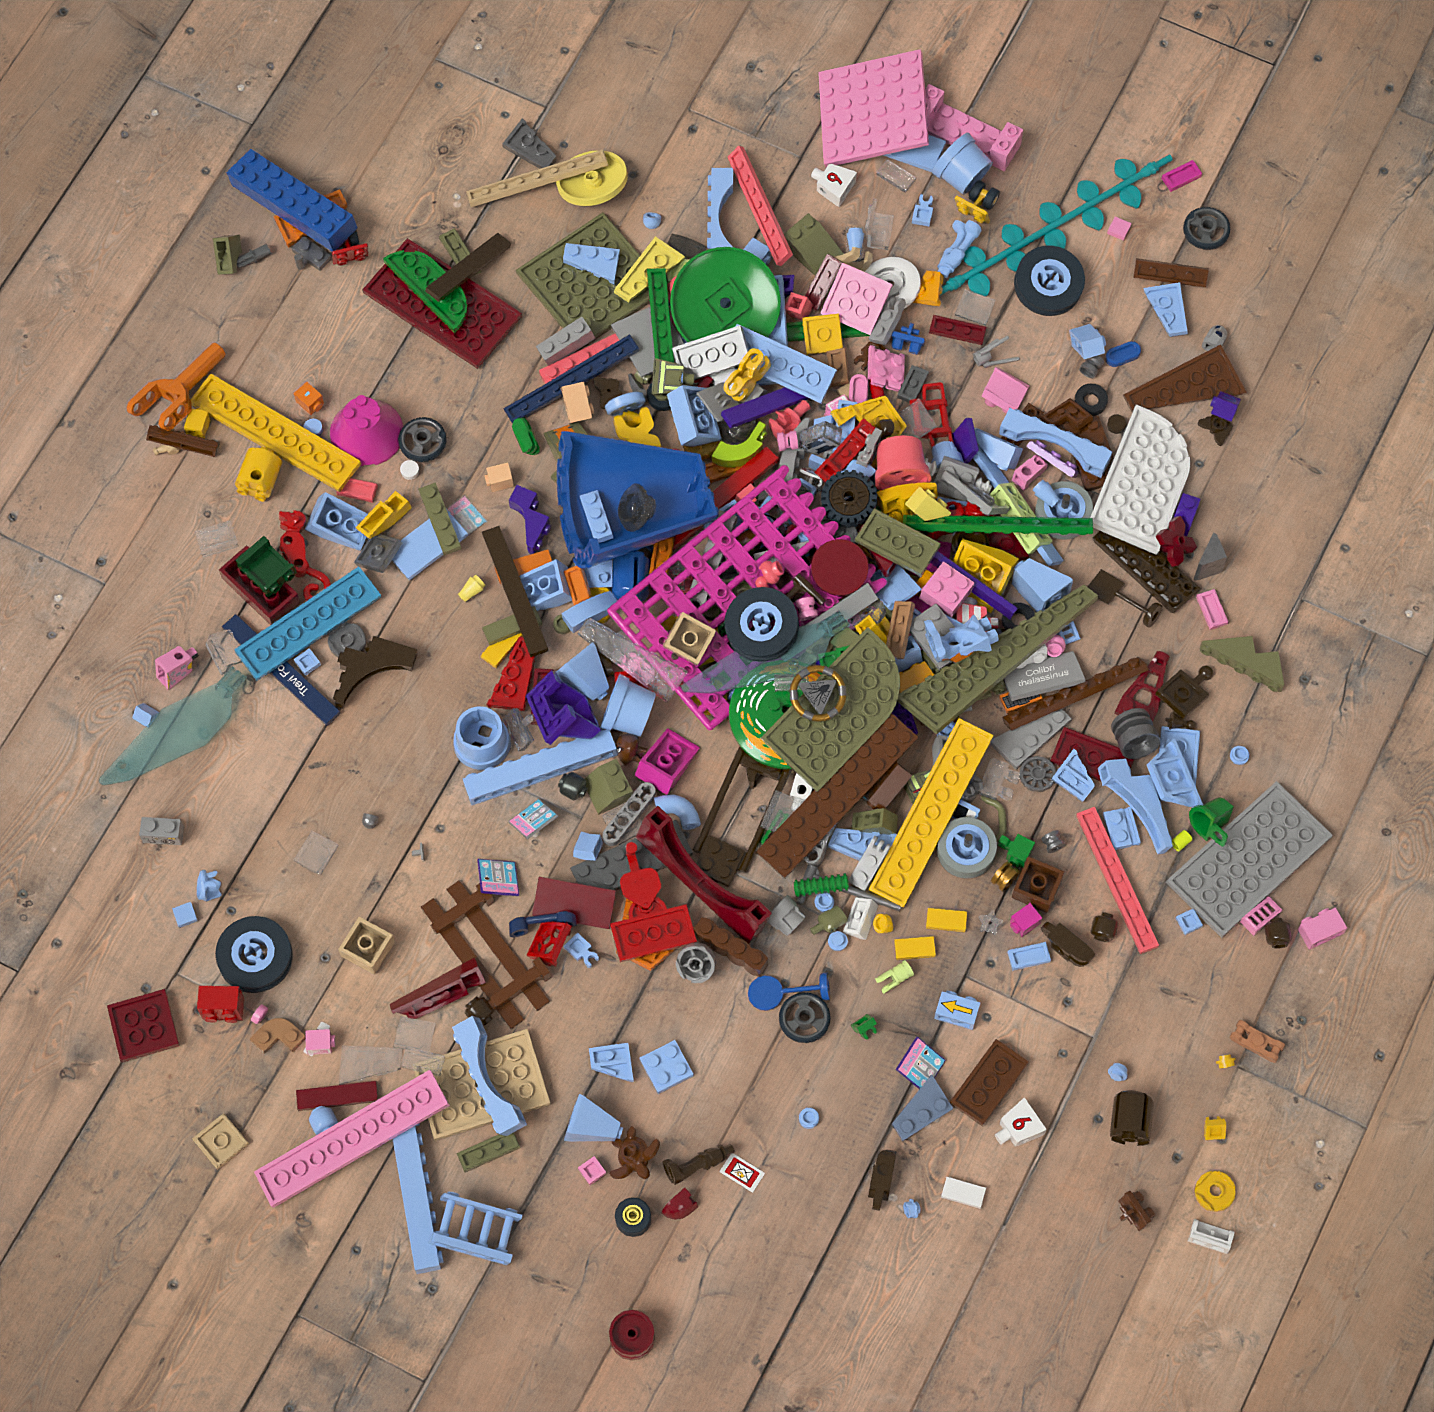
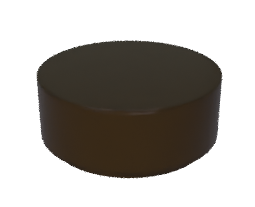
M1114 414L1109 417L1107 428L1110 432L1119 434L1125 430L1126 420L1123 416Z

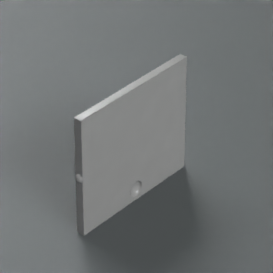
M650 307L611 324L619 340L630 334L639 347L640 351L629 358L641 378L653 373L655 359ZM670 321L672 347L684 344Z

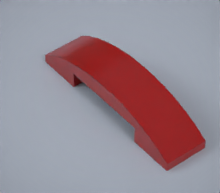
M863 418L849 436L814 473L826 482L833 474L835 476L837 472L843 471L864 448L868 434H872L875 427Z

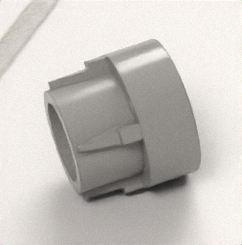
M787 895L770 911L772 915L767 922L788 936L805 919V915L799 910V907L796 905L797 903Z

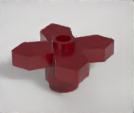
M1181 516L1174 517L1169 522V530H1160L1155 536L1161 545L1159 550L1168 553L1167 559L1172 567L1179 566L1184 561V553H1192L1197 548L1192 537L1184 536L1185 523Z

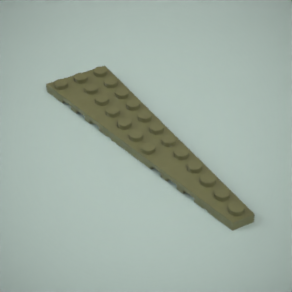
M1082 585L1065 595L1062 599L1052 603L1044 611H1038L1034 617L1021 621L1012 630L1010 628L999 634V641L990 644V652L974 651L967 658L949 667H943L934 676L930 675L922 683L915 684L899 693L897 702L934 733L938 734L1098 600V595L1087 586Z

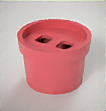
M905 435L894 436L884 439L877 445L875 486L878 490L881 491L903 484L931 482L929 467L925 463L922 443L918 438Z

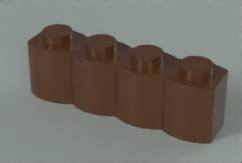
M701 917L695 926L694 933L698 942L711 946L717 954L727 956L733 964L744 967L751 975L761 977L768 966V958L762 951L751 948L742 939L734 938L731 932L724 928H718L708 918Z

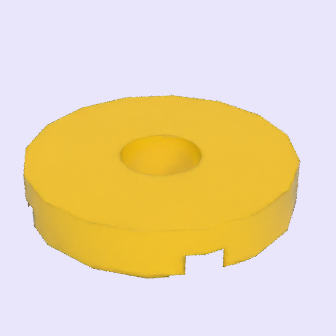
M1209 1171L1201 1175L1196 1182L1194 1190L1196 1200L1200 1206L1212 1212L1223 1211L1230 1207L1235 1199L1236 1192L1232 1179L1220 1171ZM1212 1186L1220 1189L1221 1194L1219 1196H1213L1210 1193Z

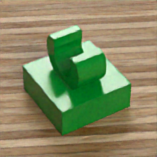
M868 1014L851 1024L854 1032L860 1034L866 1040L869 1039L866 1035L867 1030L870 1029L872 1033H877L874 1027L877 1023Z

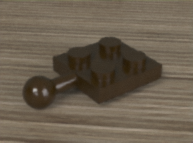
M1207 665L1202 666L1194 679L1190 678L1180 669L1156 691L1155 695L1182 719H1185L1208 698L1209 693L1199 684L1203 680L1207 681L1213 677V669Z

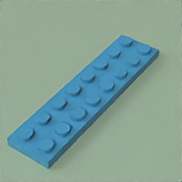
M358 566L234 649V651L252 676L258 681L380 599L381 594Z

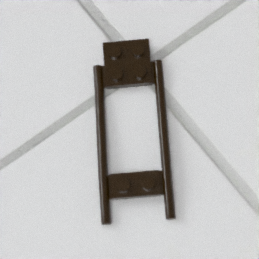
M740 746L692 849L696 853H701L696 863L700 869L713 881L727 887L730 886L737 870L742 873L747 872L792 769H778L764 765L751 758ZM739 764L773 780H778L747 852L710 835L708 836Z

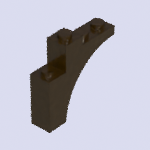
M373 636L372 641L367 643L365 651L368 653L345 647L344 652H340L337 661L340 663V669L345 670V672H341L339 678L341 685L339 690H335L333 696L335 706L343 709L353 690L364 680L377 673L389 670H408L412 672L418 654L417 649Z

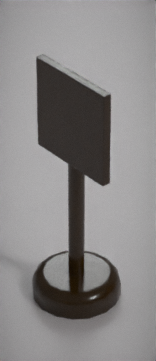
M1101 569L1087 587L1098 595L1099 600L1108 605L1117 596L1145 613L1143 624L1150 628L1160 616L1163 606L1160 603H1153L1147 609L1121 594L1119 591L1125 583Z

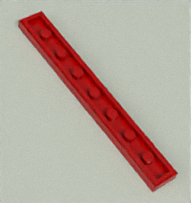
M765 447L713 491L715 507H718L719 510L733 501L740 491L750 483L753 484L779 462V458L769 448ZM702 526L676 535L673 551Z

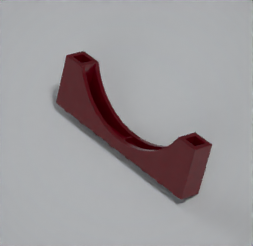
M659 806L645 816L635 838L744 941L749 944L762 932L772 913L759 900H748L736 896L707 876L683 847L675 831L672 818Z

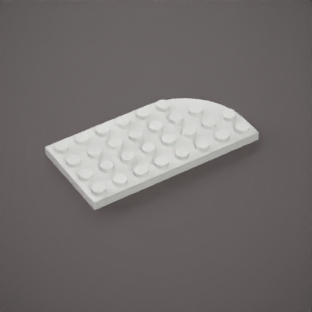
M1136 405L1090 518H1093V528L1157 555L1161 545L1155 536L1160 530L1167 529L1189 474L1190 457H1188L1187 444L1184 438L1172 427V423L1161 415Z

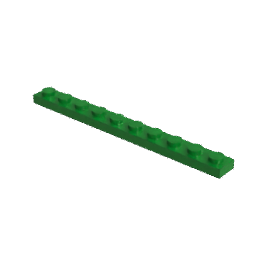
M903 515V524L916 531H945L948 533L955 531H964L966 533L1002 532L1005 534L1018 532L1022 534L1041 533L1044 535L1050 533H1059L1061 535L1069 533L1079 535L1093 534V518L945 516L924 521L918 515Z

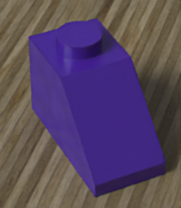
M1185 493L1181 496L1174 517H1182L1185 523L1184 536H1188L1201 499Z

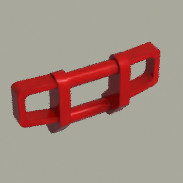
M943 383L924 384L922 387V400L912 399L909 401V404L913 410L915 436L928 439L932 449L935 446L933 438L948 437V441L953 442V432L949 425L948 402L945 399ZM927 390H940L941 399L926 401ZM939 409L942 427L931 429L923 427L920 411Z

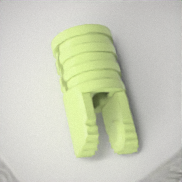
M904 960L901 964L893 967V969H889L875 978L877 983L884 981L888 977H891L893 980L881 989L884 994L909 977L914 976L910 965Z

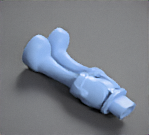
M959 220L953 222L952 228L957 233L956 240L949 248L945 249L937 266L939 268L937 272H941L944 278H947L961 264L962 259L965 257V251L980 235L982 229L976 222L968 220L966 224Z

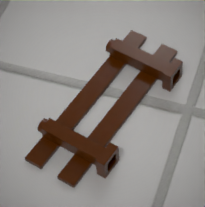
M457 881L446 889L456 902V906L444 913L433 898L422 905L421 909L432 922L430 925L436 935L440 933L462 964L472 958L476 959L486 982L478 986L489 999L487 1001L494 1010L496 1009L509 1028L513 1029L523 1022L524 1019L510 1001L523 992L536 1011L547 1005L550 1001L536 982L540 979H543L544 982L551 978L550 971L539 957L532 961L533 967L527 971L480 909V906L484 903L488 907L494 903L493 895L481 893L480 883L476 885L477 891L470 895L462 883ZM464 917L468 918L512 977L513 981L502 989L455 928L454 924Z

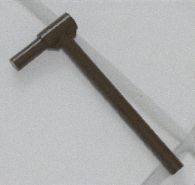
M798 573L793 578L794 587L786 594L791 600L799 592L808 593L811 597H814V600L820 606L826 601L801 573ZM754 626L750 628V631H754Z

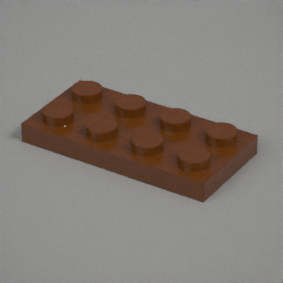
M1094 416L1093 421L1079 430L1071 423L1063 424V431L1072 432L1081 439H1088L1093 444L1104 446L1111 451L1099 416ZM1113 454L1102 478L1084 471L1081 464L1073 456L1082 484L1087 492L1102 488L1114 459Z
M995 1039L951 1099L950 1104L983 1127L1026 1068L1029 1061Z

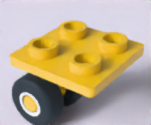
M977 180L969 193V199L974 201L973 204L958 196H955L954 200L960 213L974 216L973 219L981 224L983 222L989 224L988 212L981 209L980 206L983 203V207L989 210L992 209L999 198L1000 191L994 187L988 191L985 189L986 183Z

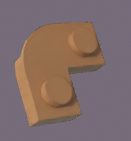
M275 1018L263 1024L250 1038V1041L264 1054L278 1040L294 1052L306 1039V1036L290 1021Z

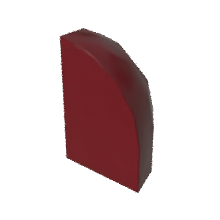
M684 1187L665 1205L661 1214L674 1220L683 1219L699 1206Z

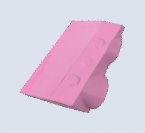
M995 367L982 397L985 398L986 405L990 407L999 406L1004 413H1007L1009 408L1019 409L1030 386L1004 370Z

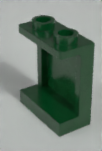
M265 536L261 537L236 559L238 568L268 597L277 593L285 582L291 581L297 573L295 565L285 560L270 545L269 540Z

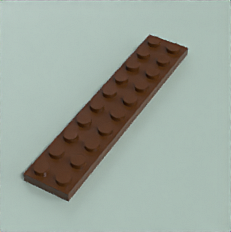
M891 713L886 721L818 792L814 790L756 853L786 879L918 740V736Z

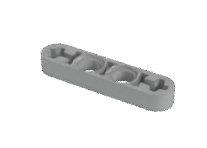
M642 783L603 831V841L606 845H617L655 797V787L651 783ZM643 789L646 791L650 789V795L646 794L643 797L642 801L641 797L643 796ZM636 802L641 807L638 811H632L629 806ZM621 817H626L629 823L621 826L618 824V820ZM616 827L618 830L615 832V839L611 838L609 840L607 834L612 835Z

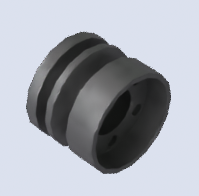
M1145 709L1127 710L1118 715L1111 724V730L1125 758L1139 759L1154 752L1160 744V737L1153 726L1149 713Z

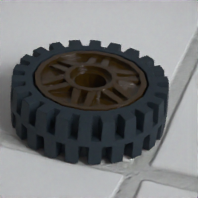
M844 470L841 473L839 471L825 482L821 494V504L826 510V517L831 519V521H836L838 526L843 527L845 525L846 528H850V526L857 527L858 524H864L874 508H876L877 491L874 483L870 481L867 475L864 476L862 472L856 473V470H852V472ZM846 496H852L854 500L848 502L844 498Z

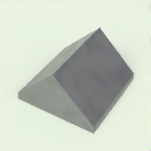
M1214 532L1198 564L1194 576L1195 580L1204 579L1223 571L1227 556L1218 535Z

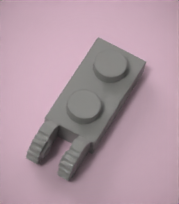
M889 297L886 301V308H884L868 338L871 342L882 345L887 344L902 316L906 305L904 298L897 300L896 297Z

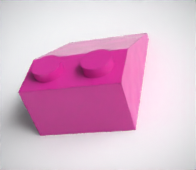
M667 728L640 760L634 776L644 782L651 783L657 790L668 795L700 747Z

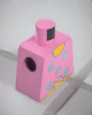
M177 646L155 660L156 678L170 690L191 673L192 661L199 656L197 651L191 647L185 652L182 647Z

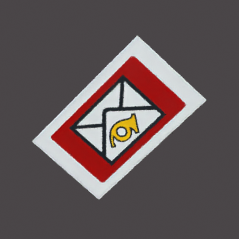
M733 1153L730 1154L719 1171L752 1193L765 1174Z

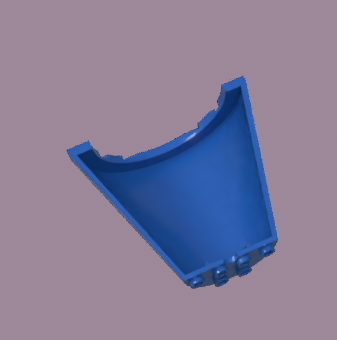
M568 431L561 432L558 449L561 451L562 459H557L558 505L563 507L560 521L569 554L574 553L575 558H573V562L579 568L594 567L708 524L718 518L719 510L714 504V493L708 489L710 479L706 476L705 462L702 461L700 454ZM598 490L613 535V539L601 543L598 542L597 538H593L580 499V495Z

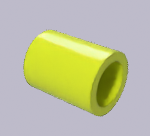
M1183 830L1172 839V847L1178 852L1181 851L1192 841L1191 835Z

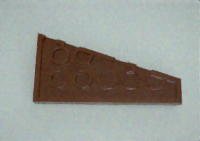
M1220 344L1125 393L1123 397L1131 412H1133L1136 405L1145 409H1153L1211 400L1214 396L1217 397L1220 391L1232 396L1243 395L1247 392Z

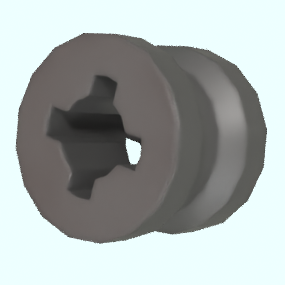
M1058 830L1049 832L1041 838L1042 842L1047 845L1046 850L1048 853H1054L1066 845L1061 840Z

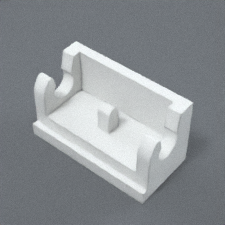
M1194 1219L1188 1242L1227 1254L1231 1248L1234 1231L1224 1230Z

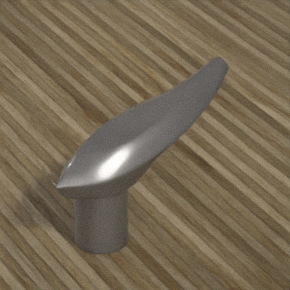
M632 373L628 374L632 391L642 392L647 402L646 390L635 380Z

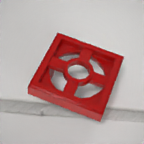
M560 922L541 923L529 948L527 957L530 959L539 957L544 964L556 967L558 963L556 960L567 936L571 934L570 929L572 926L568 923ZM554 932L559 934L557 938L554 937ZM550 936L548 943L544 944L546 938ZM554 944L552 950L545 954L547 948Z

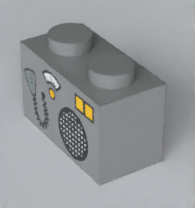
M141 818L139 836L143 843L182 845L184 826L181 819Z

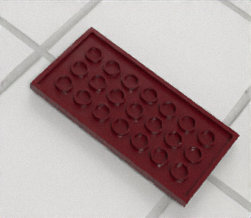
M408 238L396 250V252L402 250L404 252L419 251L431 257L445 272L452 268ZM386 264L382 266L362 289L365 295L477 369L522 318L521 312L471 279H468L460 286L466 297L467 314L462 326L455 333Z

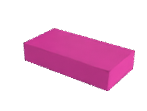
M1191 160L1163 174L1161 179L1170 192L1201 178L1202 172L1195 162Z

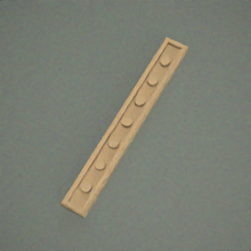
M599 150L466 191L470 206L474 207L608 166L604 150Z

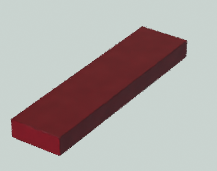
M368 1081L296 1090L297 1110L305 1111L314 1110L319 1106L330 1108L375 1102L378 1100L377 1082Z

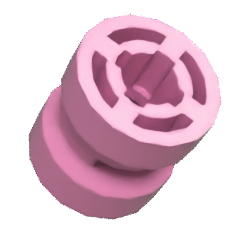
M790 431L787 434L783 432L777 433L779 451H785L787 448L792 450L798 449L796 431Z
M806 597L795 601L796 607L799 609L798 616L800 621L818 617L817 610L814 609V597Z

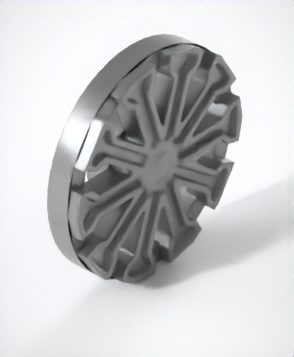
M1039 756L1031 757L1024 761L1020 768V781L1030 791L1043 792L1053 785L1054 781H1048L1046 778L1052 779L1056 770L1048 759Z

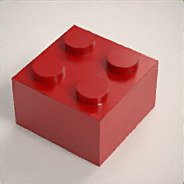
M199 985L197 1010L202 1019L210 1023H215L217 1020H225L227 1023H236L237 1020L243 1021L244 996L239 986Z

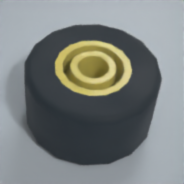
M631 1197L624 1199L615 1210L616 1226L626 1236H641L651 1225L650 1208L640 1198Z

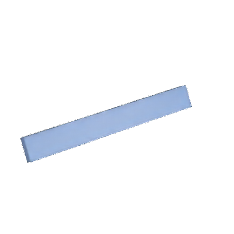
M978 445L979 451L973 459L990 481L993 488L995 489L999 484L1009 483L997 467V464L992 462L980 445ZM1052 543L1041 545L1037 549L1048 566L1060 565L1064 561Z

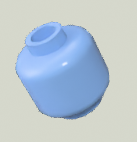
M325 1106L315 1108L309 1117V1123L316 1135L338 1123L333 1110Z

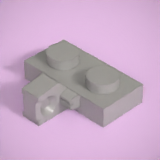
M875 428L872 434H868L865 441L867 445L864 451L859 452L857 464L866 468L868 464H872L877 455V445L881 441L882 430Z

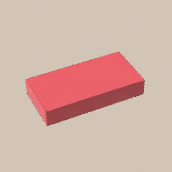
M350 478L344 488L336 493L340 496L373 503L378 485Z

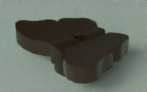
M594 378V386L600 391V406L602 409H605V405L610 400L623 395L618 389L619 381L617 379Z
M1211 415V417L1208 416L1198 421V426L1210 430L1211 434L1214 433V440L1219 446L1223 445L1233 427L1232 423L1226 422L1225 419L1216 415Z

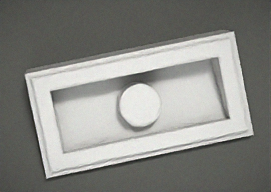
M856 897L843 933L866 940L878 904L872 899Z

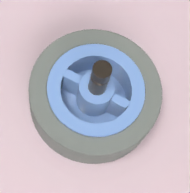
M1061 481L1050 484L1060 499L1054 507H1051L1040 498L1037 499L1036 517L1090 518L1093 511V503L1087 491L1072 482ZM1050 533L1049 536L1065 540L1075 538L1079 534L1069 533L1061 535L1059 533Z
M971 817L958 818L948 823L937 845V855L941 865L950 874L960 878H974L984 874L992 866L997 850L996 837L991 828L983 821Z

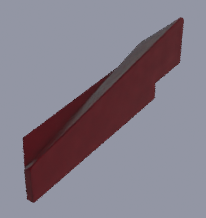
M472 958L390 1003V1009L393 1014L400 1013L415 1020L469 995L468 988L486 982L476 959Z

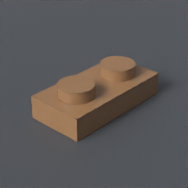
M840 348L827 351L828 366L837 369L831 386L849 384L846 349Z

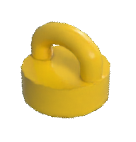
M878 914L874 918L873 926L876 932L888 933L893 931L892 919L888 914Z

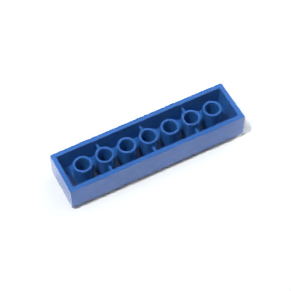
M252 149L226 172L233 187L330 251H335L358 228L352 214Z

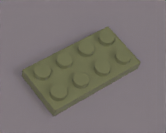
M875 508L855 538L856 543L922 577L940 548L939 542Z

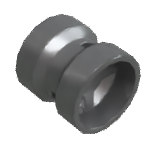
M1099 355L1087 358L1081 364L1079 371L1084 376L1095 378L1098 373L1097 370L1104 363V360Z

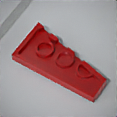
M523 637L518 638L509 656L507 666L504 667L501 673L502 676L493 689V695L486 704L489 708L525 711L526 695L529 692L536 656L530 657Z

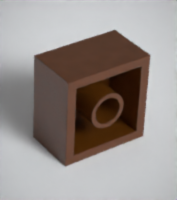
M1028 856L1013 890L1012 898L1027 905L1031 903L1034 908L1048 913L1065 871Z

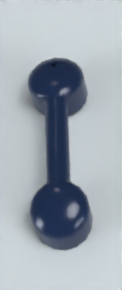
M560 911L538 916L516 917L509 922V936L513 938L523 936L529 932L528 925L557 921L568 923L575 927L577 926L576 915L569 911Z

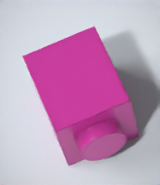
M1029 903L1011 916L1010 926L1016 934L1019 933L1023 937L1041 924L1042 917L1032 904Z

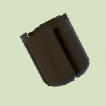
M1136 1090L1121 1091L1115 1095L1110 1127L1111 1141L1125 1145V1142H1138L1137 1146L1149 1144L1154 1102L1149 1095Z

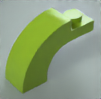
M759 421L750 437L741 444L729 445L721 441L712 455V463L723 467L745 465L763 449L762 442L767 435L766 424Z

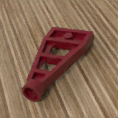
M1156 651L1153 660L1147 666L1148 671L1141 673L1122 695L1114 714L1120 715L1127 710L1141 708L1145 709L1149 713L1152 722L1154 721L1160 698L1155 693L1163 685L1165 668L1170 659L1168 654ZM1149 673L1158 676L1155 687L1144 683ZM1140 689L1151 693V702L1148 706L1133 699Z

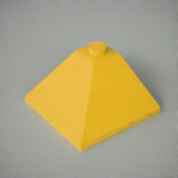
M962 539L952 562L1001 596L1019 559L1003 550ZM972 592L969 594L968 597L977 600V606L986 607L987 611L992 613L993 607Z

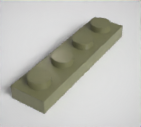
M436 482L419 488L420 496L444 556L461 550V545Z

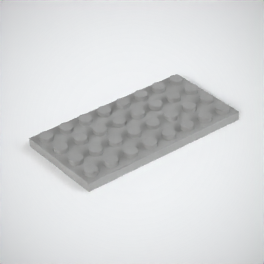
M1276 781L1223 829L1228 835L1225 846L1221 847L1212 839L1166 881V884L1223 938L1241 921L1242 917L1269 896L1328 842L1333 835ZM1217 834L1216 836L1222 840L1221 834Z

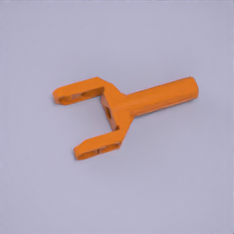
M212 343L175 379H160L149 382L128 402L127 412L134 416H140L163 396V398L173 403L161 413L158 424L160 428L171 431L192 411L189 391L225 357L224 349L217 343ZM151 391V396H150V398L147 400V399H146V396H147L148 392ZM138 403V409L134 412V406ZM182 406L181 411L177 414L178 407ZM169 417V422L165 426L164 422Z

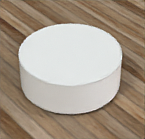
M412 460L403 462L400 467L401 475L407 480L415 479L419 475L418 464Z

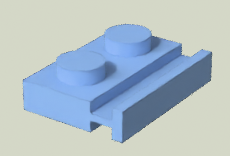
M1131 807L1103 812L1108 836L1115 850L1140 845L1141 842Z

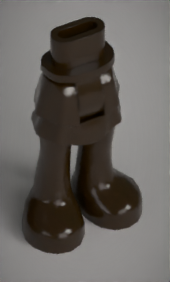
M720 1144L718 1148H709L704 1150V1152H698L697 1156L684 1164L678 1165L671 1159L662 1161L668 1179L676 1185L699 1169L709 1170L711 1167L717 1166L728 1158L727 1155L735 1153V1150L731 1144L724 1147Z

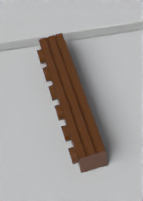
M149 425L146 438L147 441L215 457L218 442L215 440L184 434L180 431H166L156 425Z

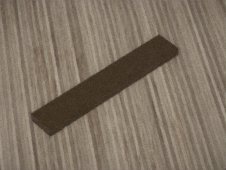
M496 233L428 285L425 292L440 302L510 248L511 242L501 234Z

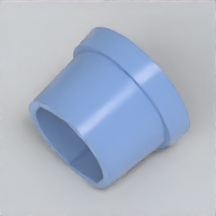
M965 133L944 152L933 167L932 174L939 179H944L965 195L971 191L977 180H982L993 162L975 144V139L969 133Z
M619 674L600 728L610 731L615 729L641 736L656 693L630 682L629 678Z
M479 706L466 710L458 718L453 746L456 756L464 765L473 769L485 770L488 767L497 766L506 758L510 750L511 738L508 729L497 713L487 707ZM481 726L492 729L489 737L478 734ZM477 742L484 746H481L480 748L477 746H473V743Z

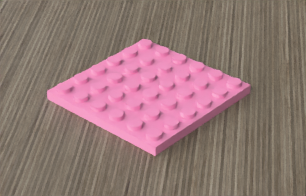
M921 49L819 72L825 167L829 164L840 165L929 145Z

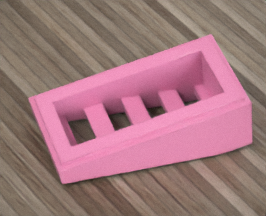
M1268 896L1242 917L1240 922L1255 936L1271 919H1274L1281 913L1282 909ZM1267 903L1275 910L1274 912L1266 906ZM1261 908L1269 914L1268 917L1260 910ZM1258 913L1264 920L1261 921L1255 914ZM1253 917L1257 921L1258 925H1256L1250 918Z

